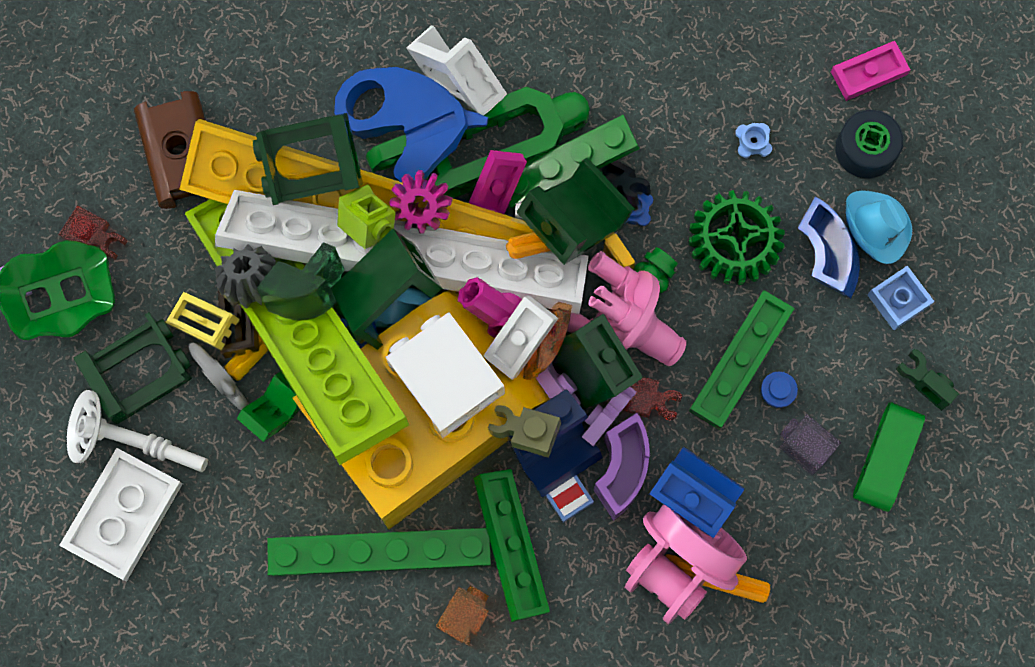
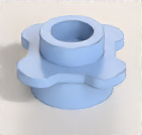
M752 123L747 126L740 125L736 129L735 134L740 142L737 151L741 157L748 158L750 155L755 154L766 157L771 153L772 145L768 142L770 133L768 125ZM752 138H755V139L757 140V142H756V143H752V142H751V139H752Z

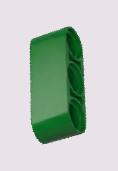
M893 402L888 403L852 498L885 512L890 511L898 495L923 428L925 415Z

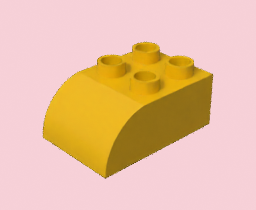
M448 290L428 300L378 335L383 344L378 350L369 343L361 348V351L406 416L409 426L341 464V466L389 530L508 441L507 437L496 438L492 436L488 430L489 424L502 426L506 423V418L496 415V406H506L513 412V415L520 417L523 407L535 410L550 400L536 379L538 375H536L528 363L517 378L511 380L485 359L504 384L505 394L442 439L421 405L398 374L391 370L386 356L391 354L389 349L396 342L405 337H408L409 340L422 332L420 328L427 320L435 315L443 317L448 312L483 356L495 338L488 334L487 323L464 309L463 305L458 302L459 292ZM296 395L292 399L295 401V403L302 411L304 416L307 418L312 427L324 441L323 437L319 433L318 429L314 425L313 421L311 420L310 416L308 415V413L306 412L305 408L303 407V405L301 404L300 400Z

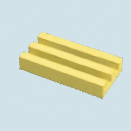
M183 292L166 323L222 351L225 345L221 342L223 337H230L232 331L229 330L231 324L237 325L239 318ZM189 303L221 318L220 324L185 309L186 304ZM181 315L215 331L213 336L178 321L179 316Z

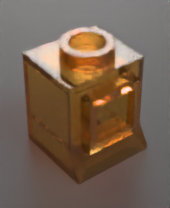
M471 585L467 591L458 587L438 621L437 629L470 647L471 633L477 635L489 614V611L486 610V601L489 596Z

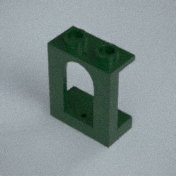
M347 113L256 132L257 140H253V150L256 160L263 162L266 176L261 178L262 188L266 198L271 197L273 206L284 201L342 189L346 191L363 185ZM332 135L340 167L339 171L301 179L286 178L278 171L276 155L283 146Z
M150 312L145 314L148 320L147 323L94 355L85 350L73 358L92 391L98 395L100 405L106 415L116 424L121 423L192 379L186 370L192 365L181 348L175 351L169 339L173 338L174 335L163 318L157 321ZM150 345L163 346L171 358V365L168 371L163 376L120 401L104 372Z

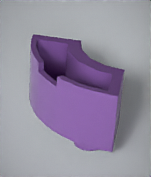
M638 413L607 431L604 439L609 451V467L606 474L595 483L594 492L613 521L621 516L634 502L644 483L650 457L649 441L646 429Z

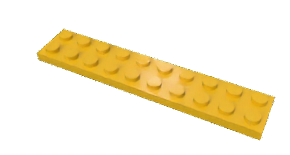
M198 119L195 122L179 190L224 204L229 203L234 189L265 195L261 181L262 176H266L263 162L256 160L253 150V140H257V137ZM283 146L276 155L278 171L289 179H301L340 170L338 162L287 146ZM360 169L363 180L361 187L368 184L379 199L395 212L399 210L398 208L391 207L389 201L391 198L396 197L392 192L394 185H403L402 182ZM358 188L346 191L342 189L294 199L293 201L338 209L339 197ZM418 195L414 203L419 202L418 207L425 208L428 200L423 202L424 197ZM453 198L452 204L445 207L450 212L448 219H439V228L507 241L512 237L534 233L524 220Z

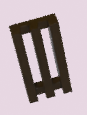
M218 290V307L230 313V302ZM240 304L234 306L233 315L239 318L237 325H235L236 343H231V335L229 338L224 336L221 341L225 345L222 351L220 350V354L225 359L232 357V353L244 355L246 354L245 350H251L252 353L259 351L258 333L246 313L247 340H245L244 310Z

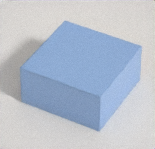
M908 266L868 293V297L893 330L911 320L934 302Z

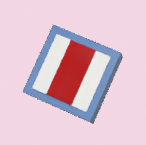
M577 475L546 495L562 523L594 503Z

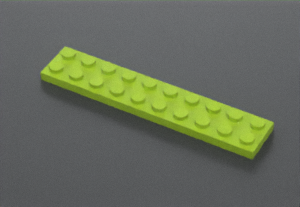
M209 199L185 212V215L216 266L222 265L221 256H231L233 254L232 249L215 246V234L228 204ZM272 257L279 267L278 274L280 277V285L274 287V296L263 297L262 305L255 301L247 309L243 305L241 307L337 462L341 465L409 426V423L302 262Z

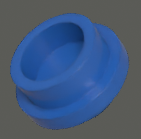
M773 372L766 376L761 384L762 398L772 407H787L797 396V384L794 378L785 372Z

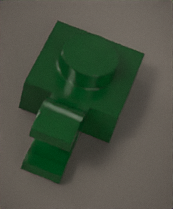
M913 349L908 356L915 361L916 368L910 369L902 362L896 370L902 377L911 380L915 384L914 387L942 411L954 401L959 393L954 389L953 382L947 376L939 372L935 373L932 369L928 371L924 354L919 350Z

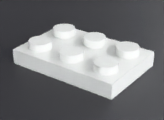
M116 448L59 546L114 576L127 581L183 483Z

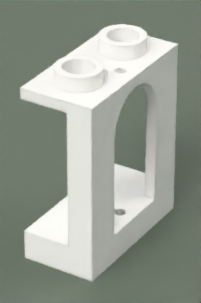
M431 25L406 48L425 76L445 87L465 110L484 116L507 95L470 39L463 38L450 50L435 27Z

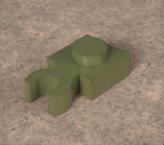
M499 405L495 407L496 415L507 420L502 426L489 424L488 430L492 436L506 438L511 435L513 436L511 439L512 447L549 458L561 425L560 417L523 407L522 413L518 417L513 415V412L506 406Z

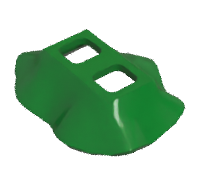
M69 240L58 242L43 253L20 254L13 257L0 271V310L5 316L10 329L22 340L50 335L73 337L90 321L112 311L115 304L108 256L103 250L95 246ZM79 277L82 280L86 295L74 301H67L60 284L63 280ZM44 288L49 296L51 307L47 310L33 313L30 311L25 295L30 291Z

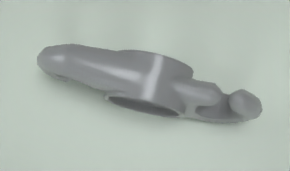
M194 342L190 343L188 346L189 352L202 369L201 371L222 395L224 394L239 410L249 405L245 396L236 386V382L219 362L213 359L200 345Z

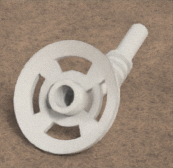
M83 391L74 404L67 430V451L72 462H84L94 449L97 440H102L105 437L143 449L144 454L158 458L161 461L169 459L200 472H203L207 467V458L173 446L172 442L168 439L164 440V438L157 437L155 434L147 436L106 423V420L101 418L99 397L94 391ZM80 445L83 449H86L84 454L81 452Z

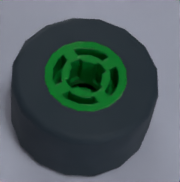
M868 109L857 112L847 119L836 139L835 152L839 163L848 173L858 178L871 179L882 176L892 168L903 149L904 136L900 125L892 116L882 111Z

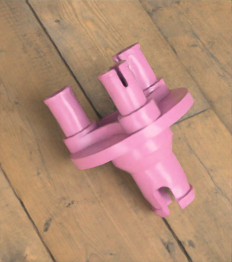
M602 251L596 253L588 265V270L611 284V289L613 290L611 293L606 287L599 286L593 292L605 300V302H602L593 296L590 297L588 305L599 311L596 317L602 314L605 315L626 350L628 348H637L646 355L664 363V365H674L685 351L686 340L683 337H679L674 330L656 317L654 310L660 293L658 279L647 271L636 272L629 266L622 267ZM557 311L555 316L559 318L567 312ZM570 313L566 331L573 333L593 320V318L589 320L580 313Z

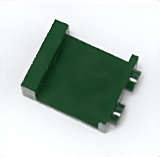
M587 157L582 160L571 178L551 190L545 192L539 185L530 190L517 210V214L565 265L621 230L635 208Z
M393 228L330 290L337 301L335 308L347 320L349 325L346 328L353 339L360 344L366 341L378 350L383 344L372 325L373 321L412 284L430 298L435 296L442 287L417 246Z
M604 314L594 318L573 333H565L564 338H562L563 342L552 361L557 373H565L576 385L577 390L574 393L580 400L582 409L616 397L643 378ZM553 342L545 347L546 350L543 354L548 356L551 346L554 344Z

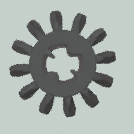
M248 244L242 251H238L233 247V254L231 256H221L222 265L215 268L216 286L220 294L232 306L241 304L247 309L255 301L262 305V298L274 296V287L280 285L279 267L271 254H268L262 246L253 250Z

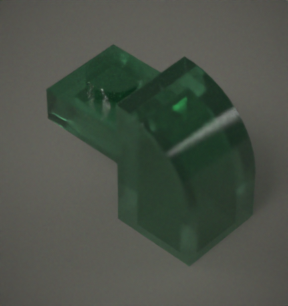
M323 242L303 269L277 261L257 287V290L269 312L290 320H308L324 314L334 306L336 300L331 288L339 282L345 269L336 247Z

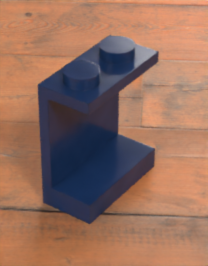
M567 389L535 409V411L560 417L561 425L549 458L514 448L511 444L513 436L507 437L524 474L542 498L603 458L601 451L596 445L592 446L582 438L585 433L582 422L588 416Z

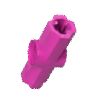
M479 277L469 279L466 285L459 290L458 302L463 305L464 309L487 323L488 334L496 338L522 301L521 298L512 293H500ZM550 330L537 348L540 354L544 353L545 347L553 342L554 331Z

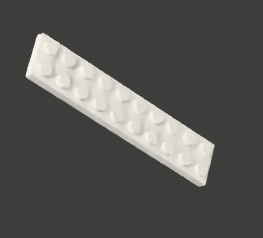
M235 189L215 234V246L232 250L234 247L238 251H242L248 244L253 250L262 246L268 254L275 258L343 271L351 270L375 245L364 249L337 226L338 209L293 200L284 201L273 206L271 197L266 198L265 195ZM395 220L394 229L417 246L442 289L459 292L469 279L479 277L500 293H512L521 299L524 296L530 295L545 308L562 312L570 310V313L575 314L580 313L588 255L581 254L565 265L552 251L513 259L506 250V244L509 242L507 240L443 228L434 230L430 226L426 227L425 233L420 234L417 224L413 223L410 230H405L404 225L406 221Z

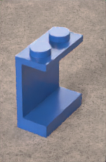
M683 447L675 460H672L650 492V495L714 538L735 508V503L745 488Z

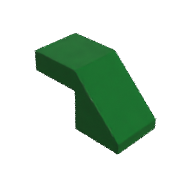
M282 371L274 375L264 395L244 407L237 417L238 421L263 442L282 430L300 411L292 399L296 394Z

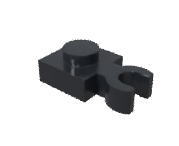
M617 160L599 169L634 207L639 205L637 192H642L647 196L651 194L650 183L644 178L636 177L634 169Z

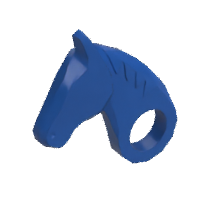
M398 67L358 71L344 81L335 97V115L347 113L352 134L357 137L366 139L378 137L396 130H404L406 134V147H404L403 154L397 161L393 171L394 176L400 182H402V177L405 174H409L415 180L418 170H423L424 179L426 180L435 168L457 149L466 130L485 127L489 121L486 116L465 110L445 87L433 79ZM368 89H384L385 100L377 114L364 120L355 119L353 107L359 96Z

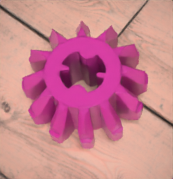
M423 170L416 172L415 180L409 174H405L402 177L403 185L395 184L392 188V192L396 197L390 199L389 205L399 209L395 213L396 221L403 218L407 219L404 225L405 230H410L414 223L417 224L420 234L425 233L427 224L436 230L440 226L439 219H448L450 212L445 207L452 204V197L443 195L448 190L449 186L447 183L435 185L438 178L436 173H433L429 180L424 179ZM418 195L424 197L423 202L428 200L425 208L418 207L419 202L414 203Z

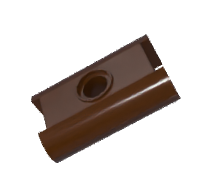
M194 91L180 92L182 99L153 107H149L145 101L134 108L160 208L177 207L175 200L196 195L179 190L195 122L198 119L205 121L199 95ZM178 145L187 146L183 153L179 155L171 154L174 147Z

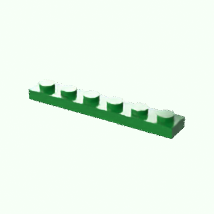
M487 528L267 538L268 576L491 566L490 539Z

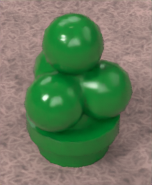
M655 247L651 253L647 252L643 257L647 262H639L634 266L633 270L636 272L647 271L655 276L660 284V293H663L667 290L669 286L668 278L671 279L674 276V269L678 263L666 252Z

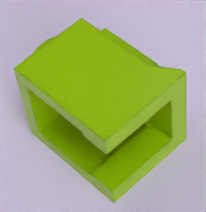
M367 184L339 197L337 226L361 247L367 249L377 244L394 228L396 212L379 199Z

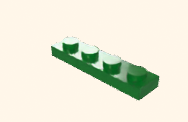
M621 115L527 162L509 202L510 207L515 210L516 203L522 204L528 192L538 185L547 192L573 176L582 160L587 157L600 169L639 150L640 147L626 117Z
M763 290L689 412L721 430L795 308Z
M507 469L479 474L473 479L511 622L549 613L550 609L512 470Z

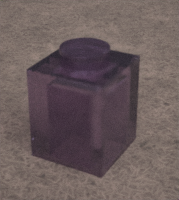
M806 414L800 422L793 418L780 433L785 440L778 448L813 476L842 442Z

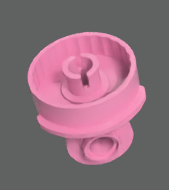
M664 504L658 512H648L644 516V526L658 543L654 548L647 544L632 560L626 569L631 577L624 588L631 593L641 584L650 593L658 595V599L669 608L663 617V620L668 625L678 615L685 620L707 594V591L702 588L705 581L725 590H733L737 586L738 578L736 573L746 562L747 556L741 546L722 527L715 537L712 538ZM669 547L693 566L691 570L696 574L693 579L664 556Z

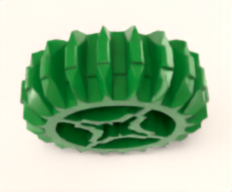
M732 190L729 191L727 200L720 193L715 195L714 203L706 200L702 206L704 211L698 210L695 212L694 219L696 222L691 223L689 227V232L694 235L689 238L688 244L689 246L697 247L692 252V258L700 259L704 257L699 268L703 271L711 266L713 268L710 275L712 279H716L719 272L725 274L723 279L725 285L730 283L732 276H736L738 285H743L746 280V274L752 282L758 281L759 272L768 275L771 271L770 264L776 265L780 257L777 253L782 252L785 246L784 243L779 241L784 237L785 231L784 229L776 228L781 222L780 216L770 217L774 209L773 205L762 208L760 206L763 200L762 197L758 196L754 202L748 200L750 196L748 191L743 192L741 199L737 198L735 191ZM728 215L727 227L717 229L714 233H708L709 226L716 219ZM742 215L753 220L758 226L747 224L743 220ZM734 228L738 238H743L740 246H738L736 238L731 236ZM757 242H764V250L757 257L745 261L746 248L755 246ZM715 249L727 251L730 254L731 260L721 256Z

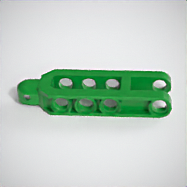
M524 87L507 94L484 115L489 119L487 126L470 128L464 132L461 139H472L473 134L498 125V128L502 127L506 121L523 114H535L540 116L544 125L542 133L500 150L503 152L521 153L525 160L529 162L559 147L563 136L583 128L589 118V103L583 95L576 92L565 93L551 99L548 94L530 87ZM406 134L379 144L367 152L366 158L373 173L396 165L403 154L404 147H406ZM488 155L455 169H452L447 157L435 168V172L438 175L435 185L447 183L449 187L443 195L453 199L474 191Z

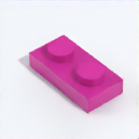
M892 41L833 66L831 74L843 97L848 101L907 76L911 69L897 43Z
M490 150L469 204L505 214L527 163L523 154Z

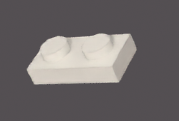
M530 295L524 296L483 357L511 380L517 378L554 326L558 317Z

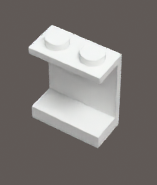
M449 312L443 317L435 315L427 320L420 328L422 332L410 340L408 337L402 338L389 349L391 354L386 356L391 370L395 371L432 420L433 427L442 439L505 394L504 384Z

